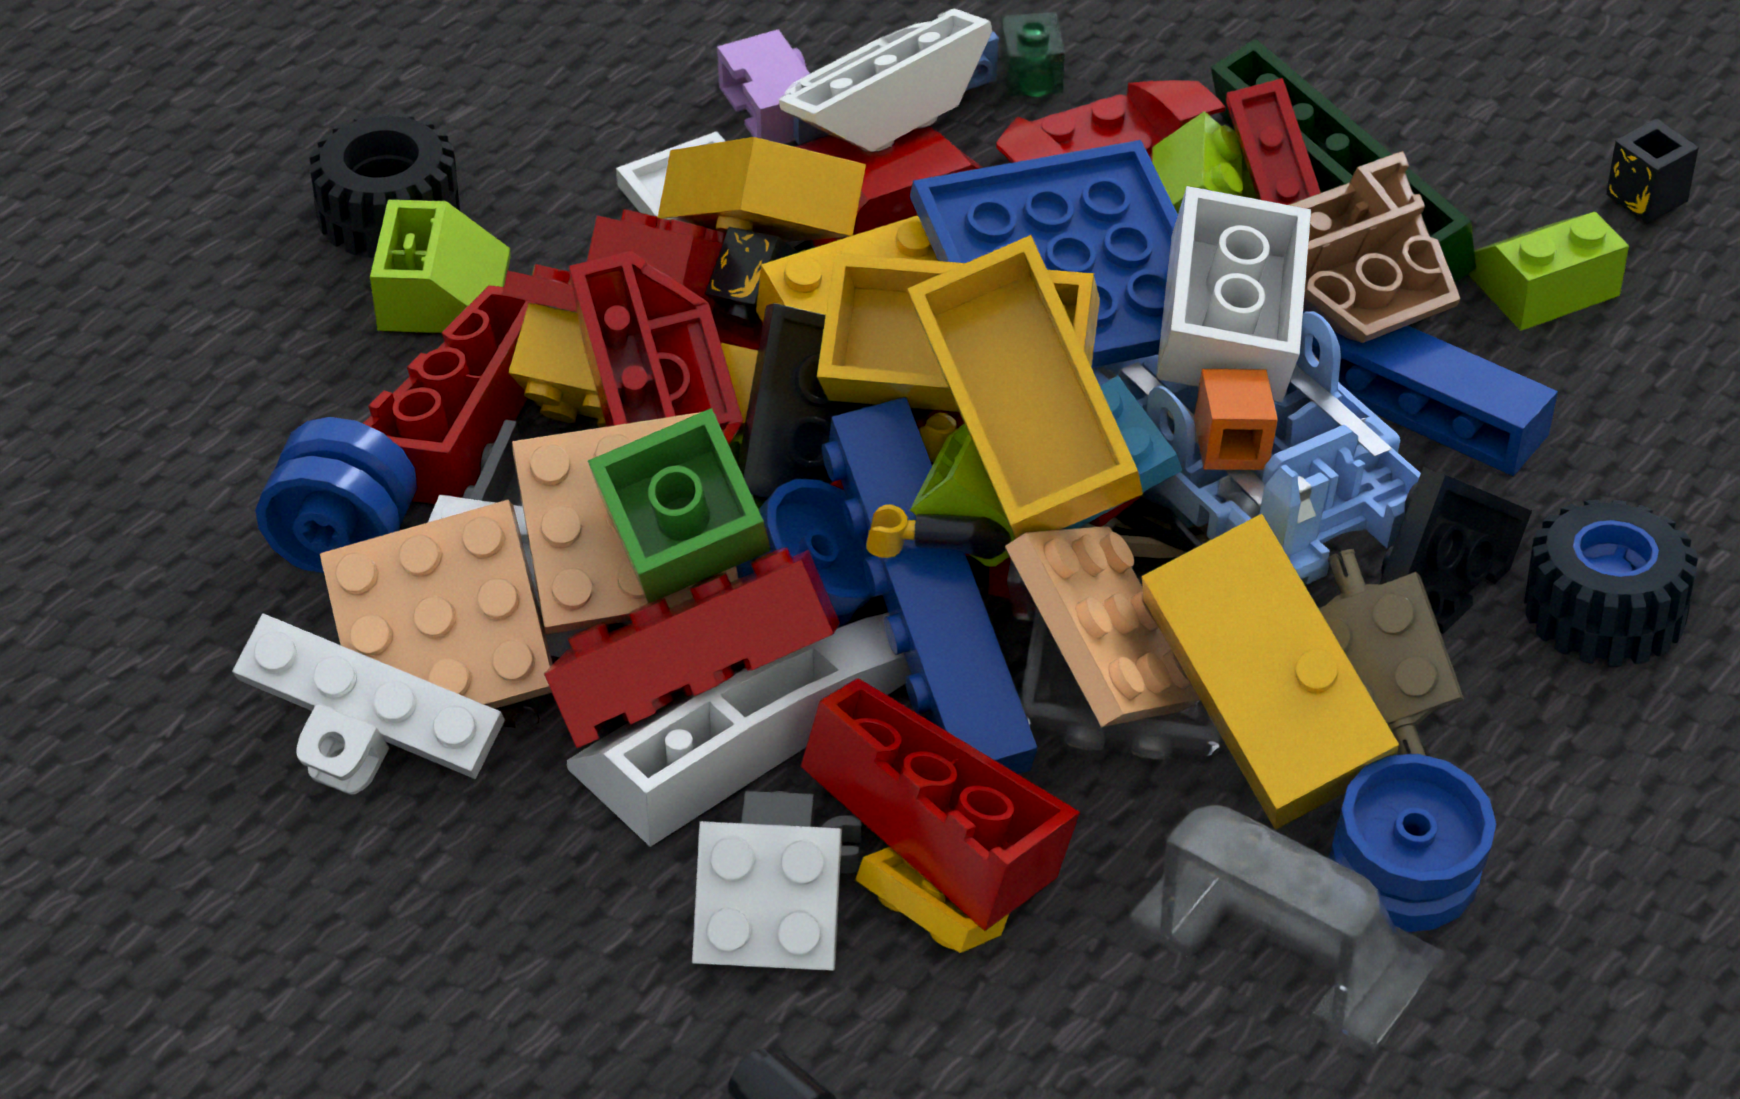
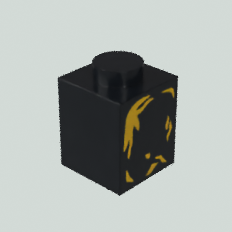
M1658 119L1643 125L1615 140L1606 195L1645 223H1650L1688 202L1699 147Z
M729 227L705 295L725 308L723 316L726 319L742 326L757 328L759 321H761L756 312L761 264L799 252L778 236Z

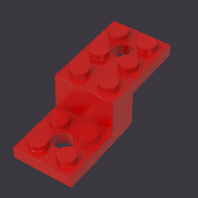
M623 209L621 221L602 216L596 217L587 261L632 251L646 260V264L670 276L709 302L711 312L713 313L715 301L705 295L726 232ZM534 264L532 276L507 270L502 295L577 312L569 271Z

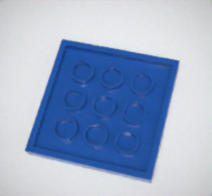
M1141 140L913 180L910 199L938 261L967 263L1031 235L1047 270L1094 273L1100 303L1092 368L1159 355L1171 237L1178 214Z

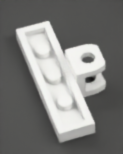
M262 613L232 670L239 681L312 711L298 740L297 757L303 765L308 766L309 775L314 781L348 794L359 793L372 782L389 750L386 742L476 779L505 721L501 711Z

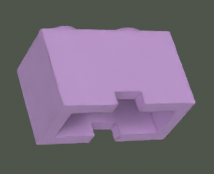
M779 29L717 46L719 87L736 112L744 109L748 110L752 117L744 119L752 136L781 144L795 141L794 116L780 109L778 99L785 95V91L793 82L810 74L806 69V64L798 48L792 49Z

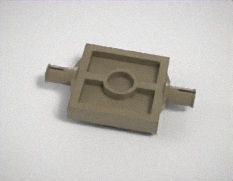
M1354 549L1341 551L1342 558L1335 553L1329 556L1327 560L1332 568L1340 595L1335 596L1328 604L1318 609L1399 743L1397 755L1410 754V751L1412 754L1425 755L1415 725L1422 722L1433 711L1464 700L1421 577L1414 572L1384 584L1365 585Z

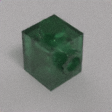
M1056 12L1001 16V61L1008 97L1025 95L1039 97L1045 94L1063 93L1065 52Z

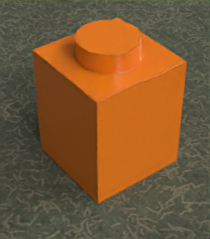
M1202 369L1194 423L1203 469L1264 470L1265 464L1271 458L1278 422L1267 370Z

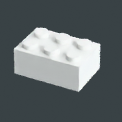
M1186 186L1171 237L1156 379L1199 387L1202 369L1267 370L1273 401L1283 402L1300 354L1311 209Z

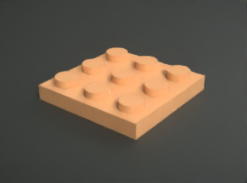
M699 413L512 441L515 468L545 635L590 628L601 623L609 625L631 621L628 613L648 604L598 491L588 460ZM736 566L721 572L727 573L730 582L738 579ZM693 585L663 598L666 599L669 607L693 598L689 589Z
M509 499L320 553L341 646L493 709L552 693L544 673L553 663L544 633L515 509Z
M1110 526L1026 532L1005 546L1101 727L1181 712L1200 701L1143 601V587L1132 569L1134 557L1131 549L1119 534L1112 532Z

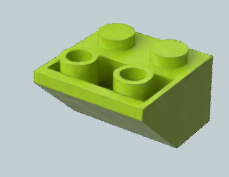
M1205 111L1153 146L1152 163L1177 214L1180 210L1186 186L1257 199L1236 133L1230 127L1218 124Z
M388 200L370 274L377 330L442 333L488 285L504 287L511 259L510 248L447 201Z

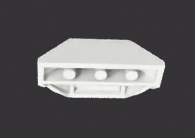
M953 8L939 14L938 18L931 22L916 23L878 38L793 82L785 91V95L778 99L780 109L835 138L858 146L865 151L873 152L887 149L893 145L895 139L916 128H923L935 123L938 116L959 106L992 33L991 21Z

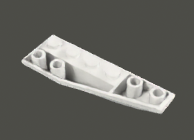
M889 612L837 628L833 635L754 670L747 671L746 667L734 672L735 675L730 679L696 696H685L684 691L673 694L674 700L655 710V714L633 724L629 722L568 759L567 769L651 847L806 748L820 700L856 678L863 680L886 695L906 683V676L911 675L904 653L895 655L889 645L884 626V617L890 614Z

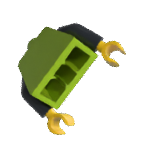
M937 413L927 419L925 426L918 429L930 462L934 463L910 508V511L917 516L916 520H908L906 513L901 508L892 504L883 505L878 508L873 514L868 533L866 548L869 553L880 558L894 557L902 550L905 539L915 540V545L918 548L950 549L969 554L985 566L996 567L1010 556L1005 546L1015 540V537L965 424L956 429V421L950 415Z

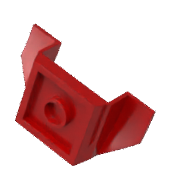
M1168 80L1128 83L1127 96L1119 94L1110 98L1100 99L1096 102L1057 114H1051L1031 122L1017 117L1002 133L996 142V148L1011 163L1141 140L1152 161L1153 146L1205 111L1211 116L1224 112L1225 106L1198 81Z

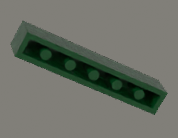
M1256 38L1211 66L1215 95L1225 106V111L1220 112L1219 115L1233 127L1234 125L1226 104L1228 92L1283 78L1321 193L1350 183L1357 167L1393 155ZM1407 168L1405 174L1413 194L1421 195L1425 205L1421 216L1428 234L1439 241L1455 283L1476 269L1471 220L1412 170Z

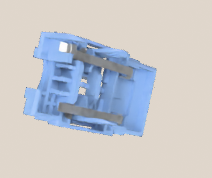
M1314 311L1303 313L1300 354L1283 402L1274 401L1278 422L1271 458L1265 464L1264 470L1203 469L1194 423L1199 387L1156 379L1158 355L1092 368L1099 385L1119 376L1177 453L1183 471L1148 489L1142 495L1157 505L1169 508L1187 528L1193 525L1200 527L1208 523L1206 536L1212 540L1262 513L1299 577L1306 584L1327 576L1330 564L1327 558L1329 557L1330 550L1323 543L1336 536L1366 529L1386 548H1390L1395 543L1405 517L1406 497L1413 485L1418 482L1421 473L1398 454L1400 445L1399 435L1338 382L1341 361L1339 342L1331 325ZM1313 336L1317 339L1320 346L1319 362L1312 352Z

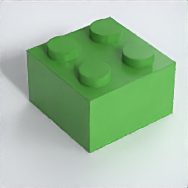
M712 408L588 460L598 491L648 604L771 551L763 518Z

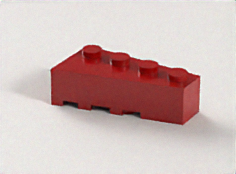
M488 285L442 331L444 342L437 349L427 354L420 353L407 366L409 377L393 393L383 390L368 405L371 416L363 424L381 431L400 446L415 468L417 490L412 501L436 504L439 495L463 498L467 486L476 485L481 474V459L487 443H495L505 420L515 421L528 399L524 395L525 390L508 372L528 304H543L502 295L504 287Z
M788 547L778 549L752 561L750 564L754 573L730 582L726 572L715 575L690 587L693 598L669 607L666 599L661 598L628 613L632 621L631 624L608 632L605 623H601L569 637L568 641L571 648L559 657L544 673V676L576 748L599 739L597 733L611 718L622 715L624 721H629L630 724H633L655 714V710L674 700L671 695L672 693L683 689L685 696H696L735 675L733 668L744 664L747 671L754 670L833 635L840 622L809 550L791 557Z
M856 678L819 702L801 768L984 931L988 930L1058 877L1080 811L859 678Z

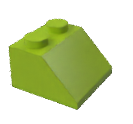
M1591 212L1552 223L1474 250L1476 269L1468 273V275L1514 325L1522 331L1620 296L1629 245L1596 212Z

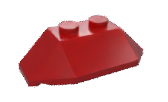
M632 251L569 266L583 345L606 426L699 413L712 408L730 446L743 425V418L709 302L670 276L646 264V260Z

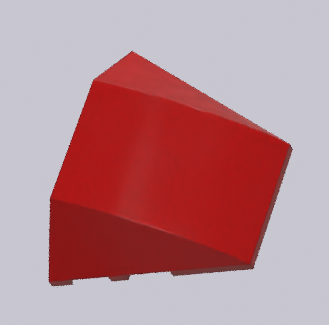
M930 126L916 128L895 139L893 145L881 151H865L858 146L831 135L795 146L866 164L853 235L917 216L918 214L910 199L913 180L983 168ZM847 237L814 239L813 244L814 247H818Z

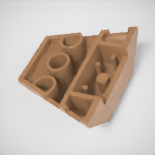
M1404 151L1357 167L1350 183L1290 204V206L1311 209L1303 309L1306 312L1314 311L1323 316L1334 332L1361 343L1454 308L1461 299L1439 241L1429 236L1421 216L1425 207L1421 195L1413 194L1405 174L1409 164Z

